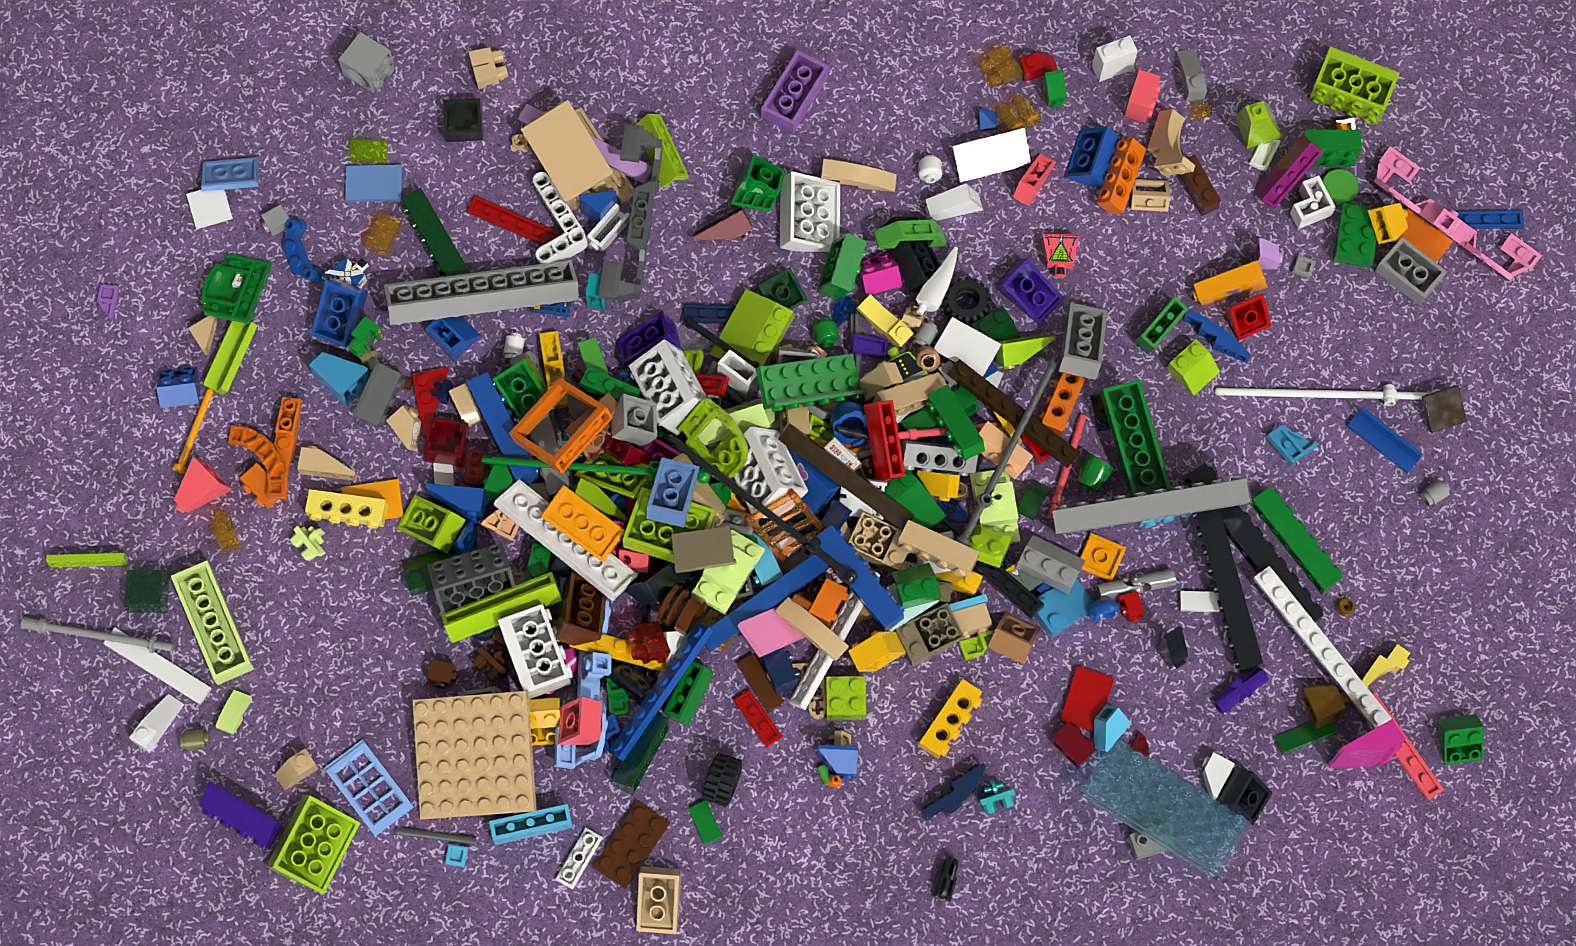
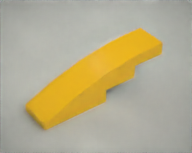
M558 331L539 334L548 390L559 378L564 380L565 377ZM567 394L559 400L554 409L568 407Z

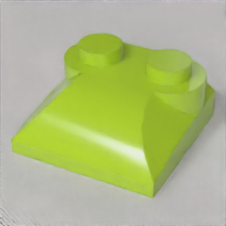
M976 524L969 537V547L979 551L978 561L1000 568L1013 536Z

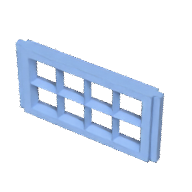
M363 740L324 768L374 836H377L414 808ZM364 753L371 763L358 771L352 761ZM349 764L355 775L343 783L336 773ZM374 766L381 776L371 784H368L362 774ZM359 778L365 788L353 796L346 786ZM382 780H385L391 790L379 798L372 788ZM369 791L376 801L366 809H363L357 799ZM395 793L401 803L389 812L382 801ZM379 804L386 815L374 823L367 813Z

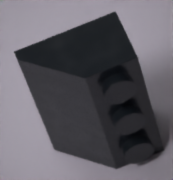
M659 558L654 562L648 573L641 572L637 579L628 585L624 591L644 605H658L662 603L664 597L676 584H685L694 572L676 573L675 563Z

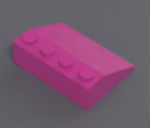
M1391 719L1343 746L1328 763V767L1375 766L1376 764L1382 766L1394 757V754L1402 748L1401 744L1405 741V738L1394 720Z

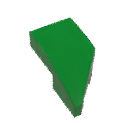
M606 678L610 715H630L628 694H626L623 688L612 682L610 678Z

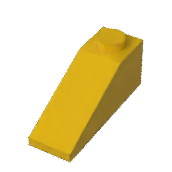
M953 571L935 574L937 581L953 584V590L971 598L975 597L983 578L982 575L973 571L969 578L959 577Z

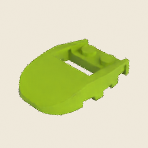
M710 398L702 399L677 429L679 432H684L687 437L685 443L690 449L692 448L694 452L729 479L733 478L742 469L747 460L748 444L733 418ZM716 416L720 417L731 431L711 453L699 440L698 436Z

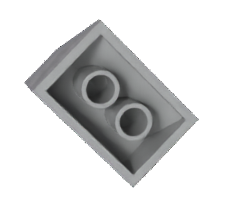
M1033 535L1026 545L1016 569L1069 595L1086 560Z

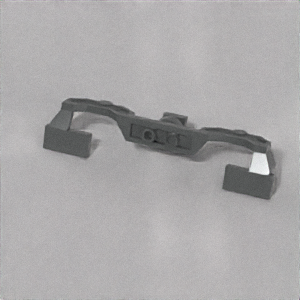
M625 124L620 160L639 163L641 146L655 149L651 180L636 187L634 190L631 216L628 223L627 243L639 253L635 284L621 281L623 263L604 261L598 296L599 298L618 300L619 303L640 299L642 283L644 281L643 270H645L647 240L650 239L652 227V207L657 191L662 157V140L656 139L644 129V126Z

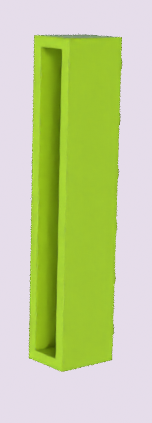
M549 572L441 614L449 638L454 643L499 626V619L541 604L544 607L554 605L562 601V597L552 572Z

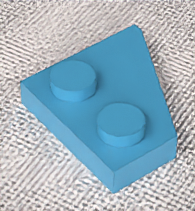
M1283 425L1276 428L1266 437L1290 466L1319 445L1318 442L1308 441L1303 438L1304 435L1293 432Z

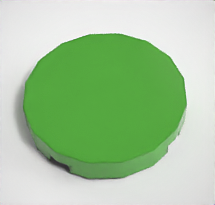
M1343 169L1333 170L1323 178L1322 182L1333 203L1336 205L1348 204L1358 194V181L1349 171Z

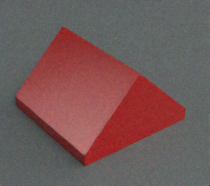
M1263 293L1228 307L1225 318L1238 341L1272 326Z

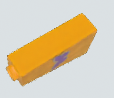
M1257 260L1195 283V290L1192 292L1196 302L1200 301L1201 305H1206L1268 288Z

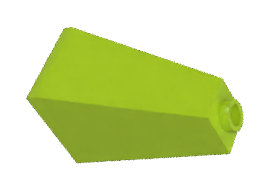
M1261 101L1245 106L1235 115L1247 149L1262 143L1267 144L1273 142V140L1282 139L1271 106L1266 102Z

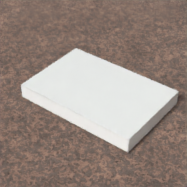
M952 317L934 348L939 354L955 363L959 359L983 377L1001 344Z

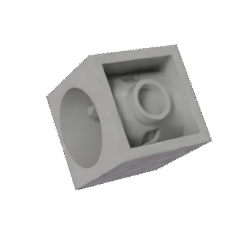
M362 32L357 35L339 58L343 75L371 93H374L376 89L379 90L384 83L385 77L387 75L390 76L394 71L391 51Z

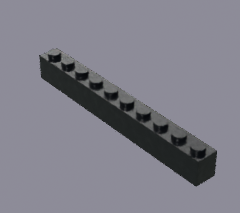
M1204 463L1189 473L1185 478V482L1188 484L1209 477L1211 481L1218 480L1214 469ZM1240 505L1219 508L1227 536L1254 571L1259 574L1270 566L1315 623L1321 620L1324 615L1321 606L1318 603H1314L1310 598V592L1300 585L1296 574L1289 571L1287 563L1282 557H1278L1274 546L1264 539L1261 529L1253 525L1250 515L1246 511L1243 512L1239 507Z
M1211 478L1188 483V487L1192 488V484L1200 482L1205 483V485H1211ZM1220 509L1192 513L1193 518L1198 519L1199 526H1196L1199 538L1203 537L1205 543L1201 545L1203 554L1209 557L1210 563H1206L1209 574H1213L1215 581L1212 582L1214 592L1219 593L1220 600H1217L1220 612L1224 611L1226 617L1222 619L1225 631H1230L1231 637L1228 638L1230 649H1235L1236 656L1233 657L1236 668L1240 667L1241 672L1257 668L1258 666H1264Z

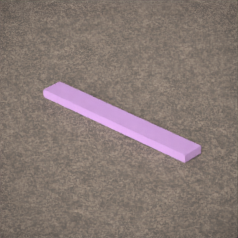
M526 104L518 117V121L524 124L529 121H535L543 111ZM591 136L611 168L643 184L647 183L652 174L653 166L639 160V163L621 161V150Z

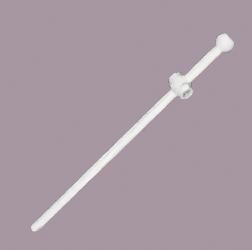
M1388 384L1383 386V391L1216 388L1215 394L1227 396L1382 399L1385 406H1394L1397 399L1422 400L1421 396L1439 391L1440 389H1434L1431 392H1397L1394 385Z

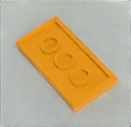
M565 485L561 487L540 516L603 563L626 531Z

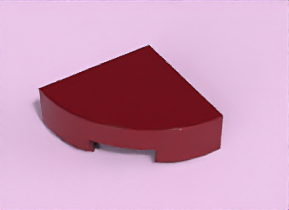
M1138 732L1129 750L1147 759L1149 746L1145 736Z

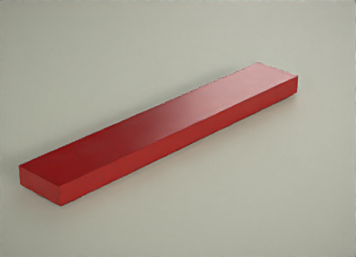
M474 196L467 209V213L542 246L563 234L478 196Z

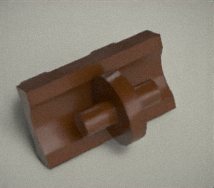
M482 646L477 650L478 655L472 662L479 670L487 663L492 667L485 674L492 683L500 677L504 678L507 675L506 670L498 663L499 661L503 665L507 663V660L504 658L506 654L504 649L497 651L495 648H492L490 653L493 657Z

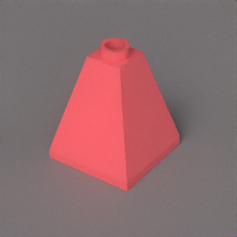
M194 457L174 498L176 502L174 506L181 513L185 511L189 513L228 493L232 488L206 462Z

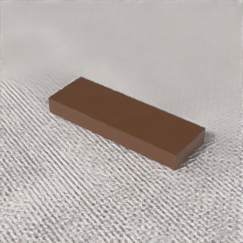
M754 654L737 663L738 668L767 713L784 704V700L780 694H776L771 681Z

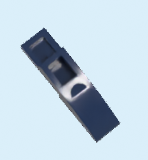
M977 763L968 769L969 772L963 776L959 774L954 777L950 785L952 792L947 791L939 797L940 800L936 803L931 801L926 804L921 813L923 819L927 821L941 811L948 817L961 807L978 786L986 765L984 763L978 765Z

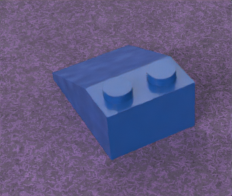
M426 483L425 487L430 499L435 500L438 504L465 520H472L473 524H479V521L482 522L484 520L487 504L484 489Z

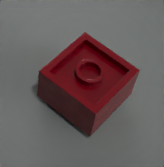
M430 418L423 449L425 462L463 467L470 433L468 423Z

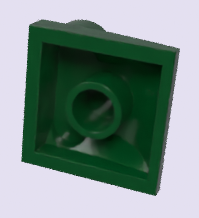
M790 267L757 285L761 296L777 302L790 310L808 300Z

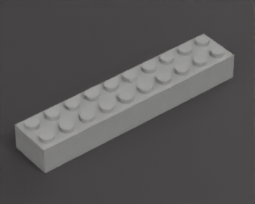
M572 260L384 285L385 302L390 325L579 300L578 281Z
M1243 476L1231 477L1229 482L1218 479L1212 480L1211 485H1205V483L1200 482L1192 484V488H1185L1182 485L1172 487L1173 491L1166 492V489L1153 490V494L1147 495V492L1134 493L1132 498L1122 495L1114 497V501L1104 498L1095 500V504H1090L1089 502L1076 503V507L1072 508L1070 505L1057 506V510L1052 511L1056 534L1061 535L1252 503L1249 480L1244 479Z

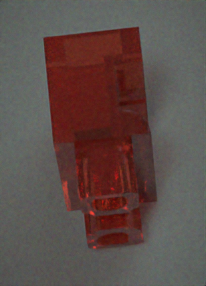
M466 450L463 480L465 487L484 489L483 482L486 478L487 463H483L481 459L483 456H487L486 451Z
M659 621L637 624L635 630L628 631L625 635V641L628 645H636L631 650L633 660H642L643 665L657 660V663L666 662L671 651Z

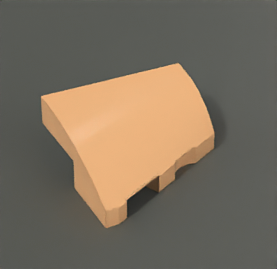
M499 509L480 524L509 541H513L519 528L517 523Z

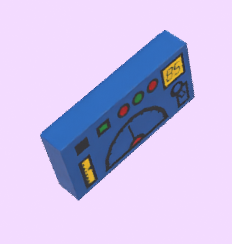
M571 302L536 305L532 307L531 311L533 313L569 317Z

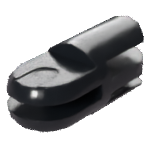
M951 856L945 858L941 873L937 875L932 893L933 897H936L939 893V898L944 899L947 894L946 900L951 902L957 881L955 876L959 864L956 858L953 861Z

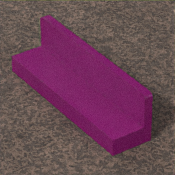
M1302 134L1254 191L1261 200L1275 209L1323 154V150L1312 143L1306 135Z

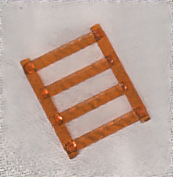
M792 488L788 489L787 494L766 505L768 509L773 511L793 500L797 506L781 514L779 517L787 521L803 512L806 518L792 527L800 531L813 524L816 530L805 536L807 539L819 535L826 529ZM759 511L751 515L747 513L744 516L747 523L781 561H784L788 554L803 546L800 542L795 541L781 550L777 543L791 535L782 531L770 538L766 532L778 525L769 521L760 526L756 520L765 515Z

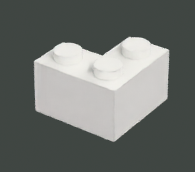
M1320 176L1303 181L1299 189L1303 201L1294 204L1290 212L1298 229L1332 216L1335 205Z

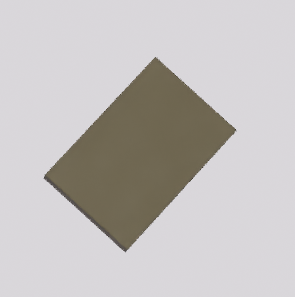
M730 526L671 534L676 573L735 565Z

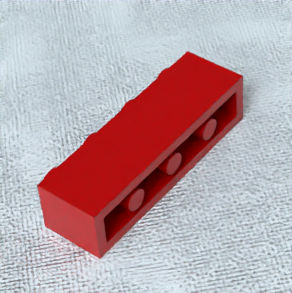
M893 400L865 404L864 410L876 480L906 476Z

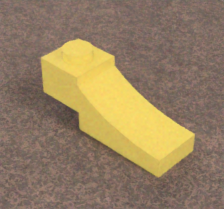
M871 294L856 307L880 334H884L897 348L901 347L914 334L902 320H899L886 310Z
M1397 644L1387 659L1379 655L1362 679V682L1368 687L1373 681L1387 672H1397L1400 668L1404 670L1410 661L1407 659L1410 652Z

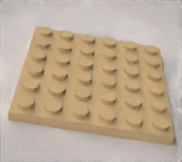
M529 691L413 700L420 820L537 811Z

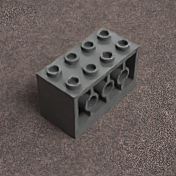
M503 542L427 565L441 614L516 586Z

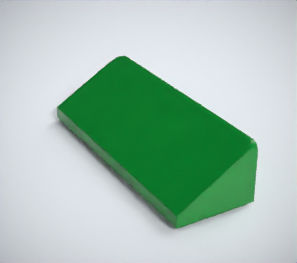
M1311 722L1277 735L1274 738L1281 754L1284 755L1336 735L1338 730L1333 722L1318 729H1315Z

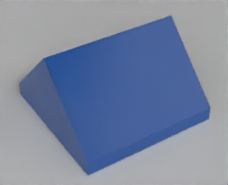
M616 191L579 195L581 213L596 224L602 220L615 204L618 205Z

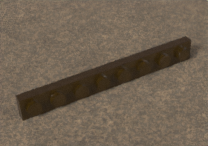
M959 359L948 371L947 375L1017 428L1025 409ZM1031 415L1023 434L1068 468L1080 452Z

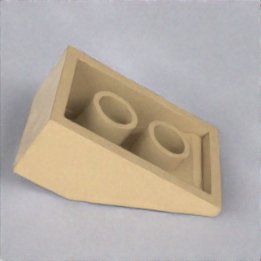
M642 866L639 872L636 931L677 934L682 869Z

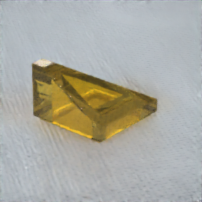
M1194 101L1192 121L1212 116V103Z

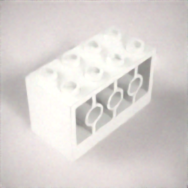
M664 339L629 365L632 372L630 375L638 383L641 395L646 400L656 403L657 426H662L667 432L679 435L681 432L677 430L678 427L702 399H706L707 396L683 351Z
M750 427L743 434L748 444L747 460L742 469L734 476L738 486L782 519L808 492V489L787 446L778 440L781 436L779 430ZM746 502L753 517L767 518Z
M543 604L498 620L523 691H529V699L571 684L570 678H573L569 663L565 664L563 661L566 660V655L562 645L558 646L557 642L559 641L555 640L557 630L555 626L551 627L550 625L553 621L548 608L544 609ZM529 631H535L532 635L528 634ZM540 649L541 652L537 653L535 652V650ZM543 667L548 668L547 671H541Z

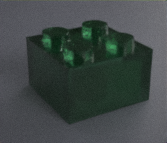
M127 570L124 605L127 612L168 613L170 583L168 572L166 570Z

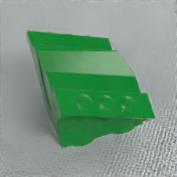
M752 155L746 164H742L738 172L739 175L736 179V185L729 204L742 208L746 207L747 209H756L757 211L770 212L776 197L780 193L786 171L782 170L778 165L768 163L760 156Z

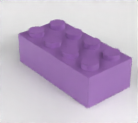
M797 50L761 107V118L794 134L829 77V66Z

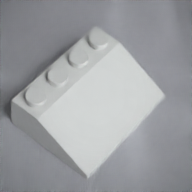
M791 171L784 176L781 186L780 248L801 252H829L832 242L840 238V183Z

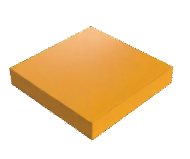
M1090 533L1080 556L1081 559L1086 560L1081 570L1112 582L1127 547Z

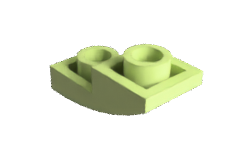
M234 690L219 716L216 728L234 735L243 721L242 715L252 702V697Z

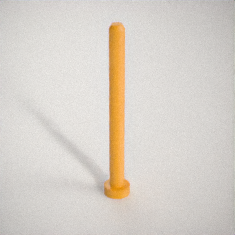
M208 388L206 390L178 464H174L172 468L176 472L186 473L187 468L185 464L214 393L212 389Z

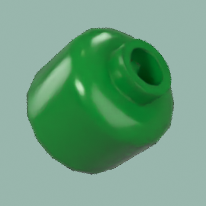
M822 318L816 321V324L813 326L816 343L823 345V347L833 346L834 342L839 339L836 322L830 318Z

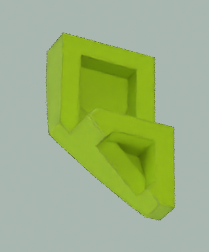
M991 630L978 634L977 637L960 641L958 645L964 661L983 656L995 631Z

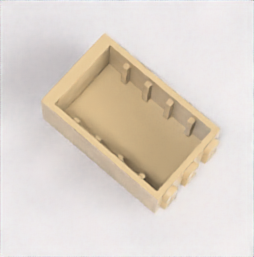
M569 100L559 102L554 109L543 112L538 119L527 122L521 129L571 211L580 207L579 195L605 192L619 183Z

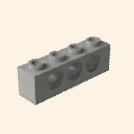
M900 440L904 468L907 470H914L915 467H918L922 471L932 472L933 469H937L940 473L944 474L956 471L958 475L963 476L976 472L978 455L964 461L961 455L958 456L953 445ZM922 452L921 460L917 461V455ZM940 454V460L935 463V457ZM958 456V462L953 465V459Z

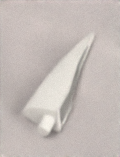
M954 247L938 270L923 285L916 297L919 305L916 310L918 315H923L925 311H936L941 305L954 272L957 247Z

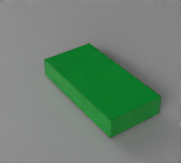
M706 800L688 808L704 845L722 838L720 829Z

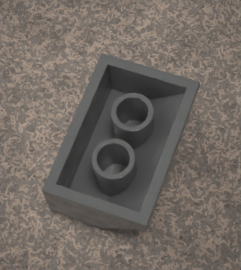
M376 362L353 415L382 428L383 425L387 424L386 420L390 416L388 413L391 407L393 408L397 402L396 396L398 391L402 390L405 385V376Z

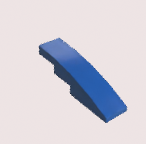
M1190 309L1186 312L1183 321L1200 328L1199 336L1215 342L1212 349L1248 363L1251 354L1237 339L1208 318Z

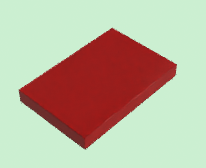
M1077 666L1059 722L1066 724L1069 721L1081 729L1094 733V719L1107 704L1114 678Z

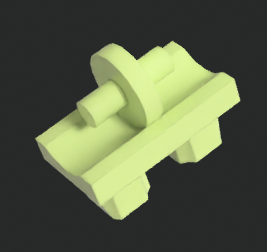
M296 526L293 529L296 533L291 537L290 541L296 547H300L303 543L307 546L301 552L305 560L311 561L316 556L321 557L326 553L320 546L324 542L321 538L324 534L321 528L315 530L311 526L307 530L306 527L300 528Z

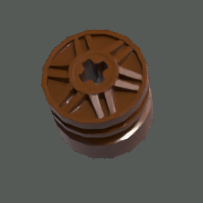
M676 584L663 599L657 614V620L662 622L666 618L665 625L667 626L676 620L674 630L687 636L700 618L705 608L706 600L696 594L687 600L689 590L684 589L681 592L682 586Z

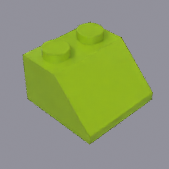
M1197 339L1175 357L1167 368V371L1192 396L1196 395L1220 373L1210 352Z

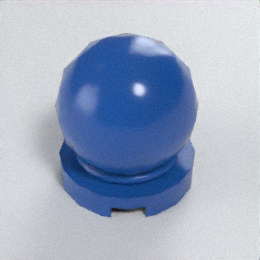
M845 400L835 405L830 414V425L835 437L842 444L857 446L866 441L865 439L860 438L857 440L848 435L837 433L839 425L848 428H861L862 431L868 432L864 408L859 403Z

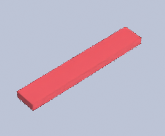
M1376 692L1372 693L1394 720L1405 738V741L1401 744L1402 748L1394 755L1427 801L1444 791V788Z

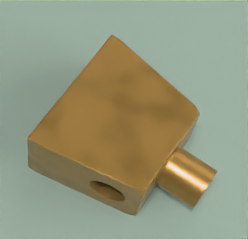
M1335 685L1304 688L1302 696L1315 729L1343 718L1345 706L1353 704L1346 694L1340 695Z

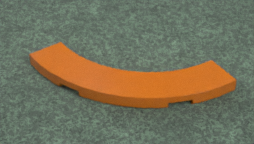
M231 425L228 444L250 449L265 466L268 482L267 497L269 499H287V470L277 447L267 437L248 427Z

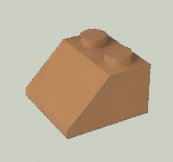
M1005 612L988 647L996 653L1010 657L1015 662L1024 664L1041 628Z

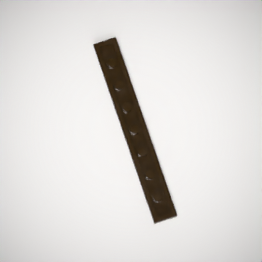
M791 423L778 439L902 531L907 521H911L914 518L915 514Z

